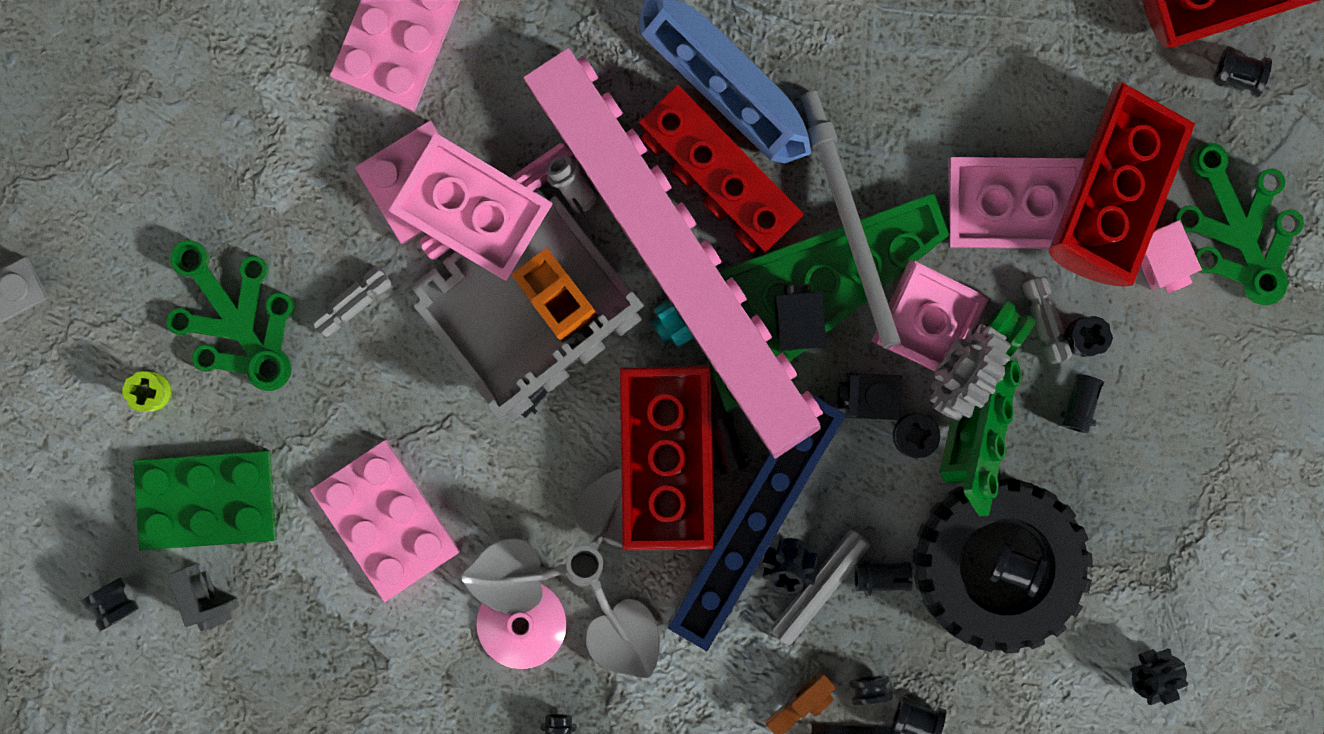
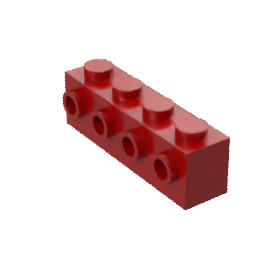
M679 85L672 89L639 122V128L644 132L639 137L642 143L655 156L658 157L663 152L675 164L670 171L686 188L689 189L694 184L706 196L702 204L719 221L726 216L738 230L733 236L751 254L758 249L764 255L804 216V213Z

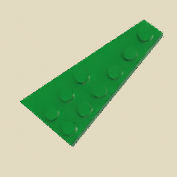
M934 193L860 220L883 288L904 272L909 260L917 262L949 236ZM843 226L719 271L725 281L733 277L744 293L747 300L741 303V306L751 319L758 315L770 332L772 338L767 340L766 343L775 357L783 352L789 362L806 349L778 350L774 297L776 295H784V286L811 284V292H822L826 333L867 301ZM706 356L727 413L738 403Z

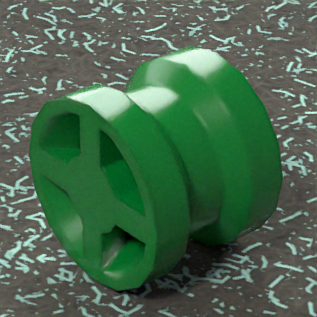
M1006 299L985 326L989 325L1007 337L1005 341L1010 343L1007 353L1011 356L1027 338L1036 323V319L1031 315H1021L1015 310V304Z

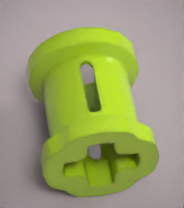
M136 372L125 380L122 387V396L127 401L128 406L138 412L163 409L169 403L172 394L169 380L157 372ZM149 383V387L156 390L155 398L145 399L143 394H139L140 385H148Z

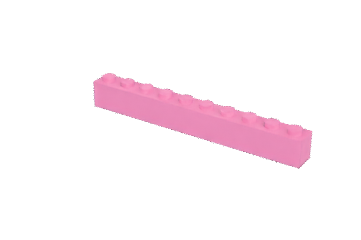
M567 48L524 76L523 78L539 105L675 307L677 313L774 459L820 430L821 426L817 417L822 415L823 412L809 391L802 395L799 393L791 379L797 376L793 366L783 352L775 357L766 343L767 340L772 338L770 332L758 315L751 319L741 306V303L747 300L744 293L733 277L726 281L723 279L715 267L721 263V260L709 241L706 239L702 243L698 242L690 230L697 225L682 202L674 206L666 194V191L672 188L658 165L652 169L648 167L641 156L647 152V149L633 128L625 132L618 122L617 118L623 114L610 93L607 92L602 96L599 94L592 83L598 79V76L583 55L576 59L571 50Z

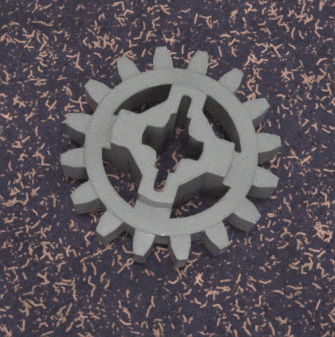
M980 324L976 330L968 329L965 339L958 338L952 343L951 349L946 352L943 362L937 365L935 371V378L937 380L931 384V388L935 390L930 397V401L934 403L933 408L956 421H960L963 415L967 418L971 417L975 406L982 408L988 402L989 395L994 394L996 391V384L1003 380L1005 374V367L1003 365L1010 360V356L1005 354L1010 348V343L1005 341L1007 337L989 325L986 327Z

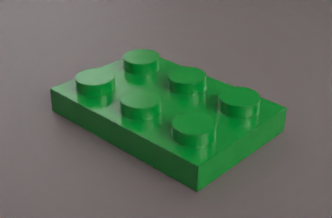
M271 451L133 461L139 551L277 540Z

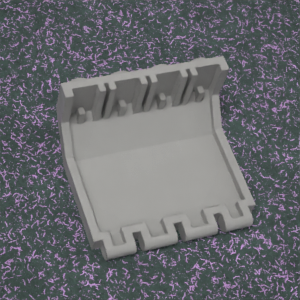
M539 188L533 190V192L546 199ZM556 195L548 200L553 204L512 273L546 247L549 249L599 315L566 342L562 343L511 274L507 281L456 251L442 261L452 274L449 279L445 280L440 272L433 268L410 286L420 299L414 307L476 385L488 403L486 406L497 420H501L506 415L511 421L515 420L534 405L529 397L541 387H544L548 393L570 377L565 369L580 358L585 365L606 348L601 342L614 330L622 336L642 320L637 312L643 309L644 305L621 280Z

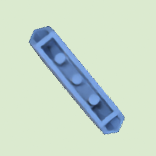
M679 0L644 1L638 21L641 35L770 161L785 164L811 154L806 127L792 102L713 23L697 10Z

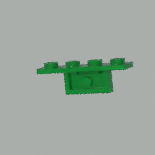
M1011 356L1010 360L1003 365L1005 367L1003 380L996 384V391L994 394L989 395L988 402L982 408L975 406L972 416L969 418L963 415L960 421L951 419L939 471L945 483L965 482L964 494L979 516H989L992 500L998 494L997 476L1000 461L1004 460L1006 456L1005 437L1008 424L1012 422L1014 416L1012 402L1015 388L1021 382L1020 366Z

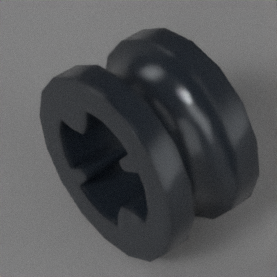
M877 675L850 680L849 686L855 690V696L851 698L852 704L869 705L891 700V692L886 691V684L890 682L889 676Z

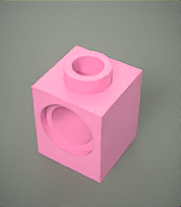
M1181 220L1154 230L1141 264L1151 290L1165 287L1167 294L1192 284L1193 282L1189 275L1202 270Z

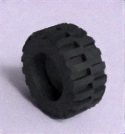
M998 477V494L992 500L989 516H979L965 496L964 487L958 486L948 493L949 496L941 503L937 502L929 511L931 513L926 524H921L917 536L920 538L917 549L913 548L912 562L916 566V574L913 576L916 588L920 591L923 598L921 601L927 611L932 614L937 623L965 644H971L980 650L988 652L999 650L1008 654L1019 653L1020 648L1030 647L1035 649L1045 645L1044 639L1051 635L1058 637L1067 629L1064 624L1071 615L1077 618L1083 608L1079 604L1083 592L1089 594L1092 580L1087 579L1088 567H1093L1092 553L1086 549L1085 542L1089 539L1084 527L1078 525L1074 519L1077 515L1068 505L1060 502L1057 499V495L1033 483ZM994 522H1012L1024 527L1037 540L1042 551V557L1048 559L1044 576L1033 598L1027 596L1019 603L1005 607L991 606L977 600L965 587L960 574V556L966 541L976 530Z

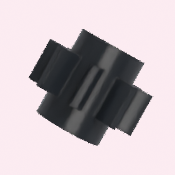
M800 539L779 540L777 550L769 547L764 554L762 563L765 566L763 579H770L771 586L778 592L784 594L801 592L804 583L809 585L815 584L818 571L816 566L818 554L811 553L808 544Z
M1169 648L1159 652L1152 649L1140 653L1138 656L1141 665L1130 668L1134 691L1141 697L1146 698L1148 705L1159 702L1167 705L1180 700L1177 690L1189 684L1186 681L1187 671L1185 663L1179 658L1172 656L1171 649Z

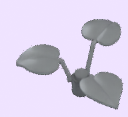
M621 469L611 471L597 478L580 494L574 511L575 522L580 530L596 535L589 546H579L573 549L567 557L566 564H560L555 568L539 572L541 562L535 548L524 540L508 538L497 541L486 548L475 562L463 572L462 581L470 593L484 605L505 614L525 613L539 605L543 593L539 580H546L560 574H566L569 580L578 586L590 585L605 614L595 618L587 629L586 647L590 657L601 668L612 673L640 678H649L653 674L660 651L659 630L653 614L643 603L629 598L619 602L612 610L598 580L603 569V559L597 549L602 539L604 538L612 546L622 547Z

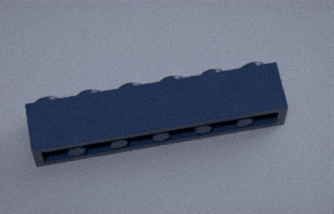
M812 395L823 412L822 415L817 417L821 429L776 459L768 451L716 539L714 549L709 551L667 623L669 630L706 652L712 645L846 416L843 412Z

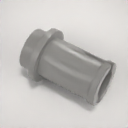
M567 155L559 156L547 167V181L552 187L559 188L574 212H581L578 203L584 212L589 210L596 203L597 194L581 175V166L578 161L570 159Z

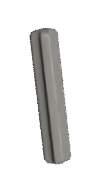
M854 530L848 531L818 568L815 584H805L801 592L796 595L771 626L770 631L782 643L790 645L794 642L866 553L870 544L863 536Z

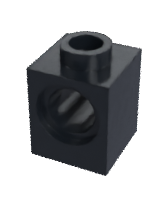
M811 284L784 286V295H776L774 297L778 350L787 351L827 347L822 292H811Z

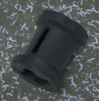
M1227 46L1217 65L1214 84L1218 86H1223L1225 83L1250 90L1251 96L1260 97L1270 76L1272 59L1263 57L1261 60L1238 54L1234 47Z
M1097 316L1075 319L1067 326L1064 334L1065 340H1068L1071 352L1080 357L1105 353L1113 340L1109 323ZM1093 327L1092 336L1097 339L1096 344L1083 346L1085 338L1079 334L1080 330Z
M1004 542L994 563L989 580L995 583L1002 580L1026 591L1027 596L1033 598L1044 576L1048 559L1040 557L1038 560L1013 551L1011 545Z
M902 696L895 710L891 734H942L946 719V709L938 707L934 711L910 703V698Z

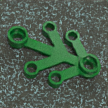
M1213 142L1197 146L1189 156V168L1196 177L1208 180L1228 225L1203 216L1201 210L1193 205L1179 208L1174 214L1173 222L1181 220V216L1185 211H1190L1195 216V224L1191 228L1183 225L1186 233L1195 232L1239 249L1246 264L1245 266L1223 259L1216 248L1206 246L1195 251L1198 262L1200 264L1201 254L1208 252L1213 256L1214 263L1209 269L1204 268L1200 264L1202 270L1198 272L1201 274L1214 273L1242 284L1244 294L1255 304L1271 305L1280 301L1288 288V278L1281 266L1292 237L1299 234L1303 229L1304 220L1302 215L1298 211L1290 209L1282 211L1275 216L1273 220L1275 234L1265 257L1257 240L1274 195L1279 194L1285 187L1284 175L1279 170L1271 168L1260 172L1256 176V191L1245 216L1225 172L1228 165V155L1225 149ZM1207 152H1212L1217 156L1218 163L1215 168H1209L1205 165L1204 155ZM1267 174L1274 176L1277 185L1273 191L1267 190L1263 185V179ZM1285 215L1291 216L1295 221V227L1291 232L1284 230L1282 227V219ZM1264 274L1269 275L1273 280V286L1269 291H1264L1259 285V280Z
M185 240L176 244L170 255L173 269L180 275L192 277L222 320L197 316L187 309L176 308L166 318L167 328L176 335L197 333L237 340L248 355L220 353L215 346L201 345L193 352L192 361L194 366L204 372L219 369L247 374L251 384L263 391H275L282 388L289 381L292 373L291 361L282 351L286 321L293 314L295 304L293 299L284 293H274L267 299L266 311L270 317L263 345L253 331L260 285L269 274L267 262L257 256H249L241 262L240 274L242 276L238 307H236L208 268L209 253L202 244L192 240ZM190 251H195L199 255V263L193 268L187 267L184 262L185 255ZM257 261L261 264L262 272L257 278H250L247 274V266L251 262ZM278 298H284L288 303V309L282 315H277L272 307L274 301ZM180 313L185 314L189 320L188 326L183 330H178L174 326V318ZM204 350H210L215 357L213 364L209 367H205L200 363V354ZM268 360L274 361L277 365V373L270 378L266 377L262 372V366Z

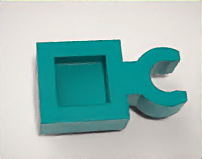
M669 300L653 309L658 318L652 321L651 324L665 345L674 341L677 348L693 339L691 332Z

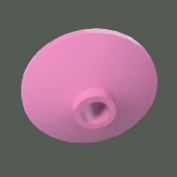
M541 584L543 593L539 605L525 613L505 614L493 610L483 603L481 604L477 615L478 637L484 650L496 662L510 668L528 669L549 660L561 646L566 632L565 611L556 594L545 585ZM518 617L525 618L529 623V630L523 634L516 633L512 628L514 619Z

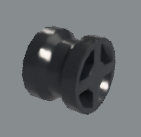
M912 413L901 417L894 425L892 431L893 443L896 449L903 455L912 458H925L931 455L938 448L941 439L940 429L936 421L930 416L921 413Z
M121 577L81 600L85 609L92 610L97 618L95 625L99 632L139 609L136 601L128 599L125 594V583Z

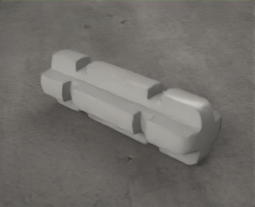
M379 267L372 268L363 276L364 280L361 283L355 282L330 303L331 307L328 310L323 308L312 318L313 326L322 336L329 337L340 328L339 324L342 321L344 323L348 322L373 301L372 297L375 294L379 296L391 286L390 279Z
M1037 277L1024 282L1022 288L1026 300H1031L1032 306L1029 309L1032 317L1036 319L1035 326L1040 341H1045L1046 344L1043 350L1047 361L1050 364H1056L1068 360L1072 357V352L1068 340H1063L1062 334H1065L1054 299H1049L1048 294L1051 293L1047 279L1045 277Z

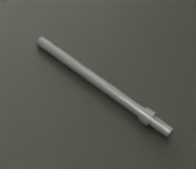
M807 92L800 98L810 125L807 133L812 148L818 149L883 348L896 346L901 341L835 146L838 138L833 123L827 122L818 92Z

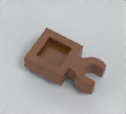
M820 670L795 692L784 706L779 708L765 721L766 726L773 734H785L800 718L803 719L808 713H811L814 717L817 716L834 700L831 693L836 689L835 685Z

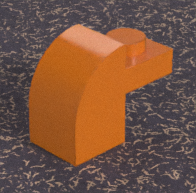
M547 247L511 274L532 305L562 343L566 342L599 316Z

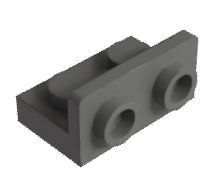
M198 564L168 574L185 627L197 624L199 631H204L222 625L232 619L230 612L240 606L237 598L212 606L209 598L215 596L213 583L207 571L200 572Z

